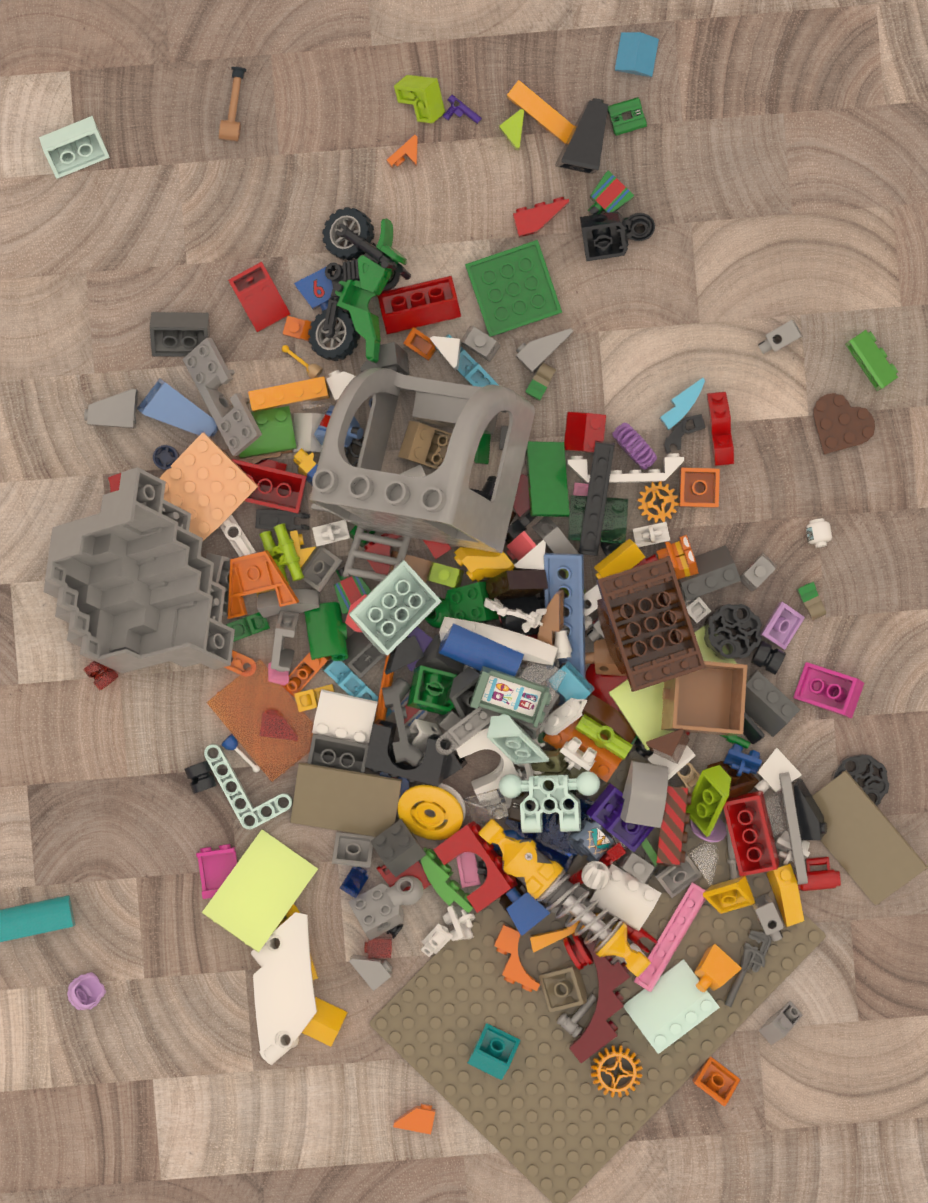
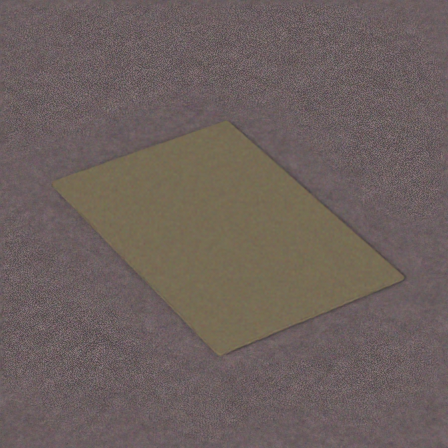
M635 750L632 751L619 764L608 782L603 781L600 784L599 790L582 802L580 805L581 821L584 819L590 823L595 821L586 812L610 783L622 793L624 792L631 760L644 763L649 762ZM668 781V786L674 787V786ZM690 822L686 824L685 832H688L687 844H683V851H686V854L702 874L693 883L707 890L711 885L730 880V867L727 863V859H729L727 838L725 837L719 842L705 841L694 834L690 827ZM559 826L537 850L548 860L559 863L564 868L565 875L570 874L572 876L589 863L586 860L588 856L579 855L571 847L567 837L572 832H561ZM602 827L601 831L611 837L610 833ZM654 827L646 838L657 854L660 828ZM640 844L635 853L653 864ZM618 860L615 861L614 863H612L613 865H615V866L619 867L620 869H622V868L617 864ZM657 864L656 867L658 868L656 869L654 874L658 872L660 869H662L664 866ZM763 873L747 875L746 878L754 899L767 893L773 901L784 926L780 930L783 938L778 941H772L771 939V944L765 955V967L761 966L758 972H753L752 968L746 972L732 1007L724 1004L737 974L717 990L707 989L720 1008L659 1054L624 1007H622L607 1019L608 1021L612 1020L618 1027V1030H616L618 1036L583 1063H580L569 1049L570 1045L578 1037L573 1038L561 1025L557 1024V1020L564 1013L571 1018L582 1005L550 1013L541 983L537 991L532 990V992L521 988L522 984L516 981L512 984L504 980L505 976L502 975V971L510 953L504 955L496 951L497 947L494 946V943L503 923L515 929L517 928L511 917L499 903L500 897L485 909L474 914L475 919L471 921L473 925L471 928L473 938L452 941L450 939L370 1021V1026L552 1203H568L825 939L826 935L804 913L803 922L786 927L768 878ZM653 874L648 883L645 884L662 894L642 928L658 941L690 885L671 898ZM582 883L581 886L589 889V895L587 898L591 899L596 889H591L584 883ZM705 900L662 975L683 959L691 970L695 972L705 951L713 944H716L740 966L745 942L751 946L758 947V950L762 944V941L759 944L756 940L748 938L750 930L764 932L752 905L720 914ZM596 906L593 913H599L603 910ZM551 912L524 935H520L518 942L520 962L525 971L539 982V975L575 966L565 948L563 939L534 953L530 940L531 935L567 928L565 927V920L569 917L567 914L557 919L556 913ZM607 913L602 921L607 925L614 916ZM586 930L581 936L584 938L590 930ZM572 934L568 937L575 944ZM642 937L639 939L640 942L650 952L647 953L643 949L641 950L648 958L655 943L648 938ZM627 938L629 945H631L633 942ZM594 962L580 970L587 992V999L591 994L597 998L594 1004L577 1022L583 1028L581 1034L590 1023L598 1001L599 981ZM631 971L629 972L631 977L614 989L615 992L619 991L624 997L623 1003H626L644 989L634 982L637 976ZM486 1023L521 1040L510 1067L502 1080L467 1063ZM612 1045L615 1046V1051H618L619 1045L623 1046L622 1052L629 1048L630 1052L628 1055L635 1052L636 1056L633 1060L639 1058L640 1063L636 1066H642L643 1068L641 1071H637L642 1074V1078L636 1077L640 1084H632L636 1090L632 1091L629 1087V1095H626L625 1091H621L622 1097L620 1098L618 1097V1092H615V1096L611 1097L610 1090L607 1095H604L603 1091L605 1088L603 1087L601 1090H598L597 1087L600 1083H593V1080L597 1077H591V1073L596 1072V1070L591 1069V1065H597L593 1059L598 1058L600 1060L598 1052H602L605 1055V1047L611 1052ZM616 1056L607 1059L602 1066L612 1065L615 1062ZM622 1057L621 1066L632 1071L631 1063ZM617 1064L616 1069L612 1070L611 1073L614 1072V1076L616 1079L617 1074L621 1073L622 1070H619V1066ZM601 1072L602 1079L611 1085L612 1076ZM622 1077L617 1086L624 1085L631 1077Z

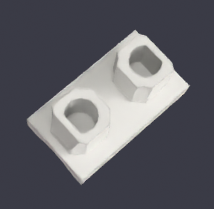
M346 520L312 528L316 546L350 538Z
M667 522L632 529L635 544L638 548L670 541Z
M573 737L569 742L566 741L560 752L566 756L564 760L569 763L567 767L569 771L572 767L578 770L583 767L589 771L595 762L594 759L597 751L588 747L585 753L578 748L582 742L577 737Z
M784 831L775 841L776 849L780 850L778 856L784 858L783 864L787 865L789 861L793 862L789 833ZM801 840L805 860L810 854L808 852L810 842Z
M449 906L447 908L448 912L442 917L447 925H454L455 929L450 931V934L453 935L451 940L459 941L473 938L474 936L471 931L473 925L471 921L475 919V915L473 913L468 914L461 906Z
M438 923L422 940L424 946L421 948V951L428 957L433 953L437 954L453 935L449 933L447 927Z

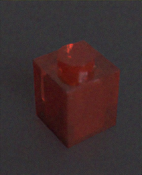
M392 937L368 939V942H365V953H368V958H391Z

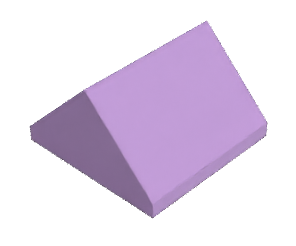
M779 602L760 635L785 650L805 617L787 604Z

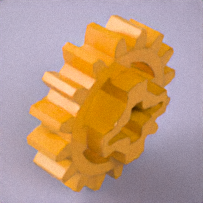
M652 482L651 488L648 486L644 487L645 493L640 491L639 494L643 497L642 499H637L642 504L638 509L644 510L641 514L642 516L648 515L647 521L654 518V523H657L658 519L665 522L666 516L671 519L670 513L677 512L674 506H679V503L674 500L678 498V495L673 496L672 493L675 489L669 490V484L663 487L662 482H659L658 486H655L654 482ZM658 489L665 491L669 496L664 497L659 493ZM651 492L652 498L650 501L645 502L646 496ZM656 496L659 500H663V503L660 504V509L657 505H653ZM671 502L669 510L665 513L664 507L666 503ZM652 508L656 510L658 515L650 513L647 509Z

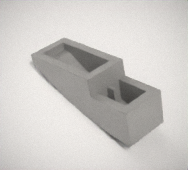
M292 589L299 602L282 607L279 606L276 591L258 594L257 609L263 618L279 614L280 610L302 613L319 608L320 593L317 590Z

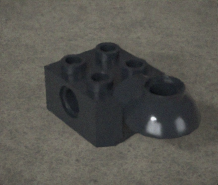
M618 211L580 217L586 262L625 256L629 245L628 238L634 241H644L650 238L655 231L654 220L645 213H635L627 218H624Z

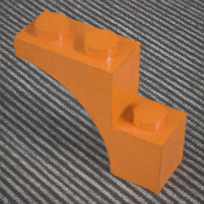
M503 923L494 946L497 947L496 951L504 955L510 953L502 971V975L505 976L504 980L512 984L516 981L522 984L521 988L532 992V990L537 991L540 982L532 978L525 971L518 956L520 933L517 929Z

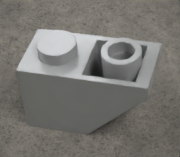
M789 1001L759 1029V1032L772 1045L785 1037L803 1015Z

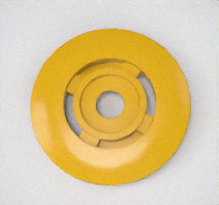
M418 785L411 787L402 794L398 802L399 818L402 819L412 833L425 839L443 840L450 838L459 831L463 823L464 816L460 803L449 792L436 786ZM431 809L436 815L429 817L425 814V810Z

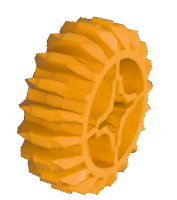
M612 1045L611 1052L605 1047L604 1051L606 1054L603 1055L602 1052H598L601 1059H593L597 1065H591V1069L596 1070V1072L591 1073V1077H597L593 1080V1083H600L597 1087L598 1090H601L603 1087L605 1088L603 1091L604 1095H607L610 1090L611 1097H614L615 1092H618V1097L620 1098L622 1097L621 1091H625V1094L629 1095V1087L632 1091L636 1090L632 1084H640L636 1077L642 1078V1074L637 1071H641L643 1068L642 1066H636L640 1063V1059L633 1060L636 1056L635 1052L628 1055L630 1052L629 1048L622 1052L623 1046L619 1045L618 1051H615V1046ZM616 1056L615 1062L612 1065L602 1066L607 1059ZM622 1057L631 1063L632 1071L621 1066ZM618 1064L619 1070H622V1072L618 1073L615 1079L614 1072L611 1073V1071L615 1070ZM601 1072L612 1076L611 1085L602 1079ZM622 1077H631L624 1085L617 1086Z

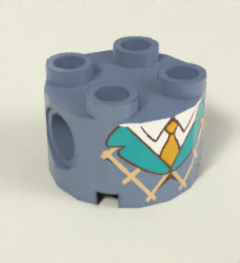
M586 819L581 821V831H574L567 837L571 847L579 855L588 856L586 860L589 862L599 861L614 843L610 836L601 831L602 827L596 821L590 823Z

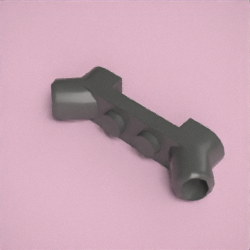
M396 678L392 686L382 688L385 707L394 708L400 741L393 742L396 763L406 761L412 766H417L423 759L424 753L408 742L407 737H411L409 725L405 726L404 719L407 718L406 708L401 707V701L411 687L404 679Z

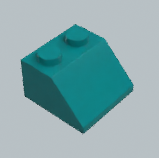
M486 1023L467 1063L502 1080L510 1067L521 1040Z

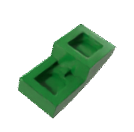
M260 612L225 624L235 629L233 642L270 629L267 619L263 618Z

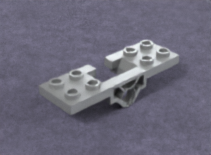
M206 338L186 355L183 361L233 456H238L256 441L262 433L247 406L250 403L248 398L243 399L241 393L234 394L230 398L234 406L231 409L228 400L217 390L222 384L229 383L233 379L232 375L235 372L234 370H228L213 339Z

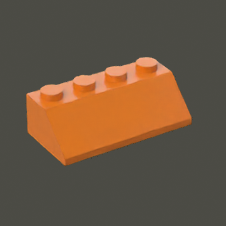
M583 716L557 735L551 736L546 734L543 740L556 749L562 748L566 741L569 742L573 737H577L582 742L578 748L585 753L588 747L597 751L594 759L595 762L589 771L595 773L606 783L622 761L621 758L609 750L597 747L593 740L575 729ZM600 734L602 739L608 740L606 735Z

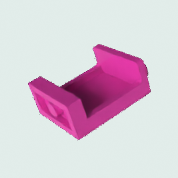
M230 844L219 845V849L212 850L211 847L200 848V852L196 853L203 899L213 898L238 863L236 848L231 847Z

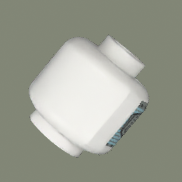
M823 518L809 521L810 524L806 526L808 543L814 544L816 548L827 546V542L832 539L830 523L826 522Z

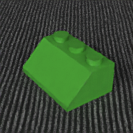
M865 330L845 343V345L876 391H879L898 378L896 375L898 371L892 363L889 364L886 360L887 354L883 348L877 347L875 344L877 340L872 332Z
M289 406L251 412L262 435L239 454L240 459L297 449Z

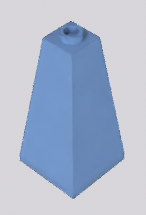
M160 378L137 407L142 414L199 436L205 432L209 437H213L219 430L211 416Z

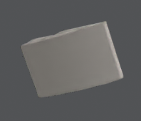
M631 760L622 796L625 800L620 818L624 822L661 828L668 787L667 766Z

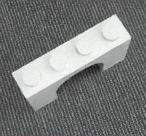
M489 725L456 749L460 758L483 749L496 751L500 755L499 765L493 772L471 781L480 805L503 796L499 790V782L505 775L514 774L521 780L524 779L520 769L516 770L515 764L487 738Z

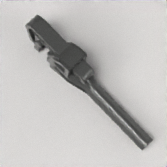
M750 930L748 938L756 940L759 944L762 941V944L758 950V947L751 946L745 942L740 964L742 969L737 973L724 1005L732 1007L744 976L749 969L752 968L753 972H758L761 966L765 967V955L771 944L770 935H766L761 931Z

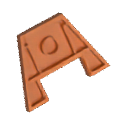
M268 550L230 559L227 619L247 615L243 596L274 588L280 607L299 602Z

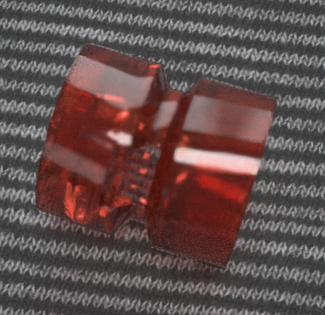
M93 661L83 669L89 678L94 679L93 683L99 691L119 677L115 670L96 661Z

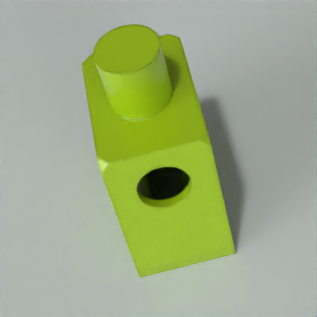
M432 562L427 581L458 588L461 585L464 571Z

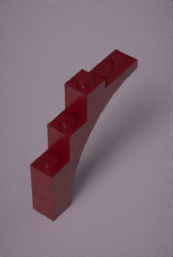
M598 939L590 944H585L592 955L597 969L599 993L596 1009L586 1029L569 1047L580 1063H583L618 1036L616 1031L618 1027L612 1020L608 1021L607 1019L624 1007V997L619 991L615 992L614 989L631 977L630 970L625 966L627 964L625 961L621 963L620 960H617L612 964L613 958L611 956L598 957L595 954L594 947Z

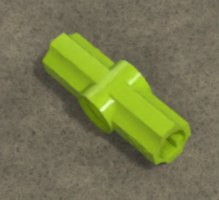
M585 714L575 728L593 740L597 747L605 748L623 760L633 746L616 735L611 727L602 726ZM600 734L606 735L608 740L602 739Z

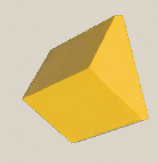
M746 876L711 885L703 892V897L720 914L755 904Z
M315 996L317 1013L302 1033L331 1047L348 1012Z

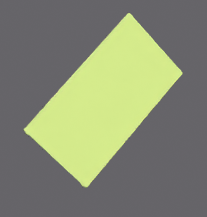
M704 626L694 632L703 661L737 664L734 659L724 660L717 657L715 652L707 647L704 640ZM723 645L722 651L724 654L727 655L729 651L727 650L725 645ZM627 679L611 690L609 694L644 745V748L649 750L650 748L646 744L647 741L674 732L661 730L664 682L632 692Z

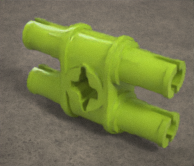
M279 524L273 527L279 542L278 546H276L271 531H265L259 534V536L261 537L264 551H269L290 585L286 576L285 566H288L292 581L301 580L304 578L299 564L300 557H298L293 544L294 540L290 539L286 525Z

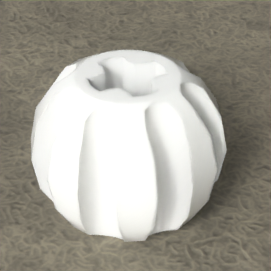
M591 861L582 869V881L589 888L600 890L608 884L610 870L602 862Z

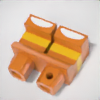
M687 535L679 537L680 541L672 544L665 542L666 548L656 551L659 560L670 556L677 579L699 574Z

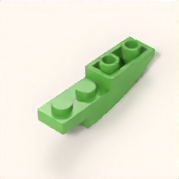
M425 847L423 850L427 855L420 860L429 882L449 906L455 901L469 914L473 910V906L466 897L470 894L460 889L461 886L458 882L450 879L454 873L451 870V866L449 864L444 865L437 858L435 851Z

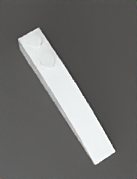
M444 617L439 631L440 640L442 641L454 623L524 654L522 660L552 666L558 652L557 647L529 636L496 626L456 618Z

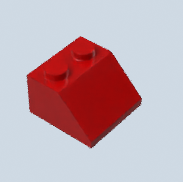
M567 412L564 439L565 450L594 453L595 441L604 442L606 415Z

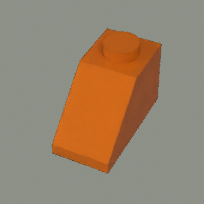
M422 1103L421 1106H415L394 1120L393 1127L431 1135L436 1109H433L432 1105Z

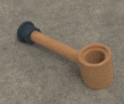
M231 67V70H233L232 78L234 79L228 120H221L219 139L238 142L241 122H236L235 118L241 79H243L246 69Z

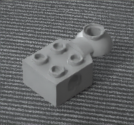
M403 876L392 887L381 883L350 900L348 903L369 940H372L404 921L401 905L415 904L422 897L424 888L418 878ZM411 886L408 891H403L405 887Z

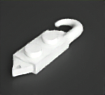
M569 699L548 715L540 728V733L543 730L551 736L560 733L582 716L587 700ZM531 737L540 748L545 746L544 742H538V737L536 739Z

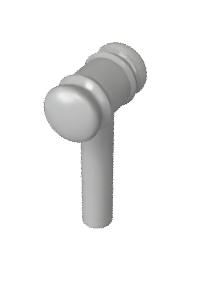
M591 994L587 999V1003L583 1004L571 1018L564 1013L558 1018L557 1024L561 1025L573 1038L578 1037L583 1028L577 1022L594 1004L597 998Z

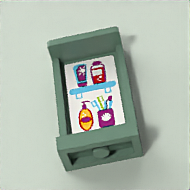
M482 666L470 701V707L476 709L483 707L506 714L510 717L532 723L533 727L537 728L538 724L544 720L545 712H543L545 705H549L552 694H549V687Z

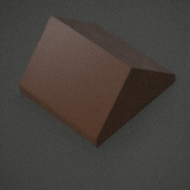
M683 729L647 741L646 744L654 754L678 764L689 742V737Z

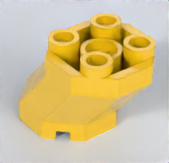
M460 547L454 552L456 554L454 559L460 567L465 565L468 569L466 574L472 581L477 580L479 582L484 577L493 578L505 571H514L513 569L515 568L504 552L497 553L468 547Z

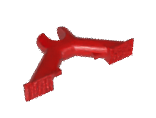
M618 843L606 851L607 853L600 858L599 862L609 867L626 852L621 844ZM582 870L570 876L569 881L573 885L580 882V885L584 883L581 877Z

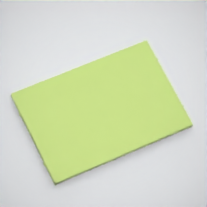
M261 830L202 913L259 953L318 868L279 842L275 837Z

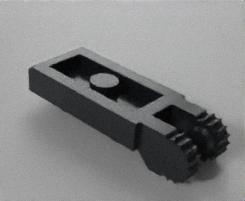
M256 509L255 528L274 529L273 527L279 524H285L287 530H309V526L305 524L294 525L295 517L301 519L310 518V514Z

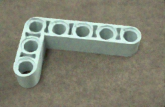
M211 744L206 747L204 751L205 758L241 825L245 829H253L287 811L292 806V797L287 793H282L254 808L220 745ZM212 747L216 748L219 752L216 758L209 756L208 752ZM221 764L226 765L228 768V772L225 775H221L218 772V766ZM230 781L235 782L237 785V789L234 792H230L227 789V783ZM280 797H286L289 800L287 807L279 805ZM238 798L245 800V808L240 809L236 806ZM264 806H269L272 809L270 816L262 814ZM247 815H252L255 818L254 825H247L245 823Z

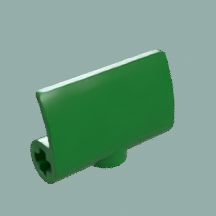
M338 602L320 603L319 608L305 611L311 660L331 656L333 661L346 660L348 658L346 645L347 627L342 619L340 604Z

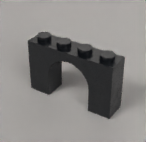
M381 719L374 722L365 767L370 768L373 772L389 773L388 775L391 777L407 778V781L414 783L422 782L425 785L438 787L443 782L448 755L438 753L435 747L436 741L441 735L432 734L428 738L425 756L421 764L412 766L403 762L396 763L393 741L397 724ZM447 740L441 741V748L443 750L450 749V742Z

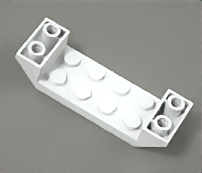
M679 453L668 454L667 457L662 459L663 473H661L660 469L648 470V473H641V470H630L629 474H622V470H612L609 483L664 482L682 464L684 457H679ZM571 456V460H567V466L586 484H589L590 475H588L587 459H583V456Z

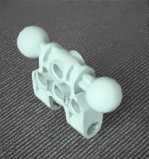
M589 771L582 772L577 778H569V775L529 776V780H521L514 774H508L502 777L499 782V790L506 798H516L521 792L529 791V795L520 804L522 833H542L543 812L546 814L557 812L559 814L561 832L581 831L580 800L570 790H578L579 793L590 796L594 795L600 788L598 776ZM546 780H551L554 783L552 790H548L545 787ZM566 799L573 800V808L570 809L565 806ZM527 800L535 802L536 808L534 810L527 808ZM546 800H553L555 808H547Z

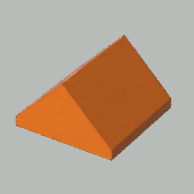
M710 1056L692 1080L695 1085L725 1107L741 1079Z

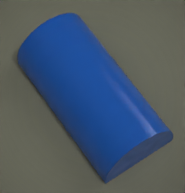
M454 623L442 639L438 649L439 654L480 672L482 666L512 676L516 675L524 654Z

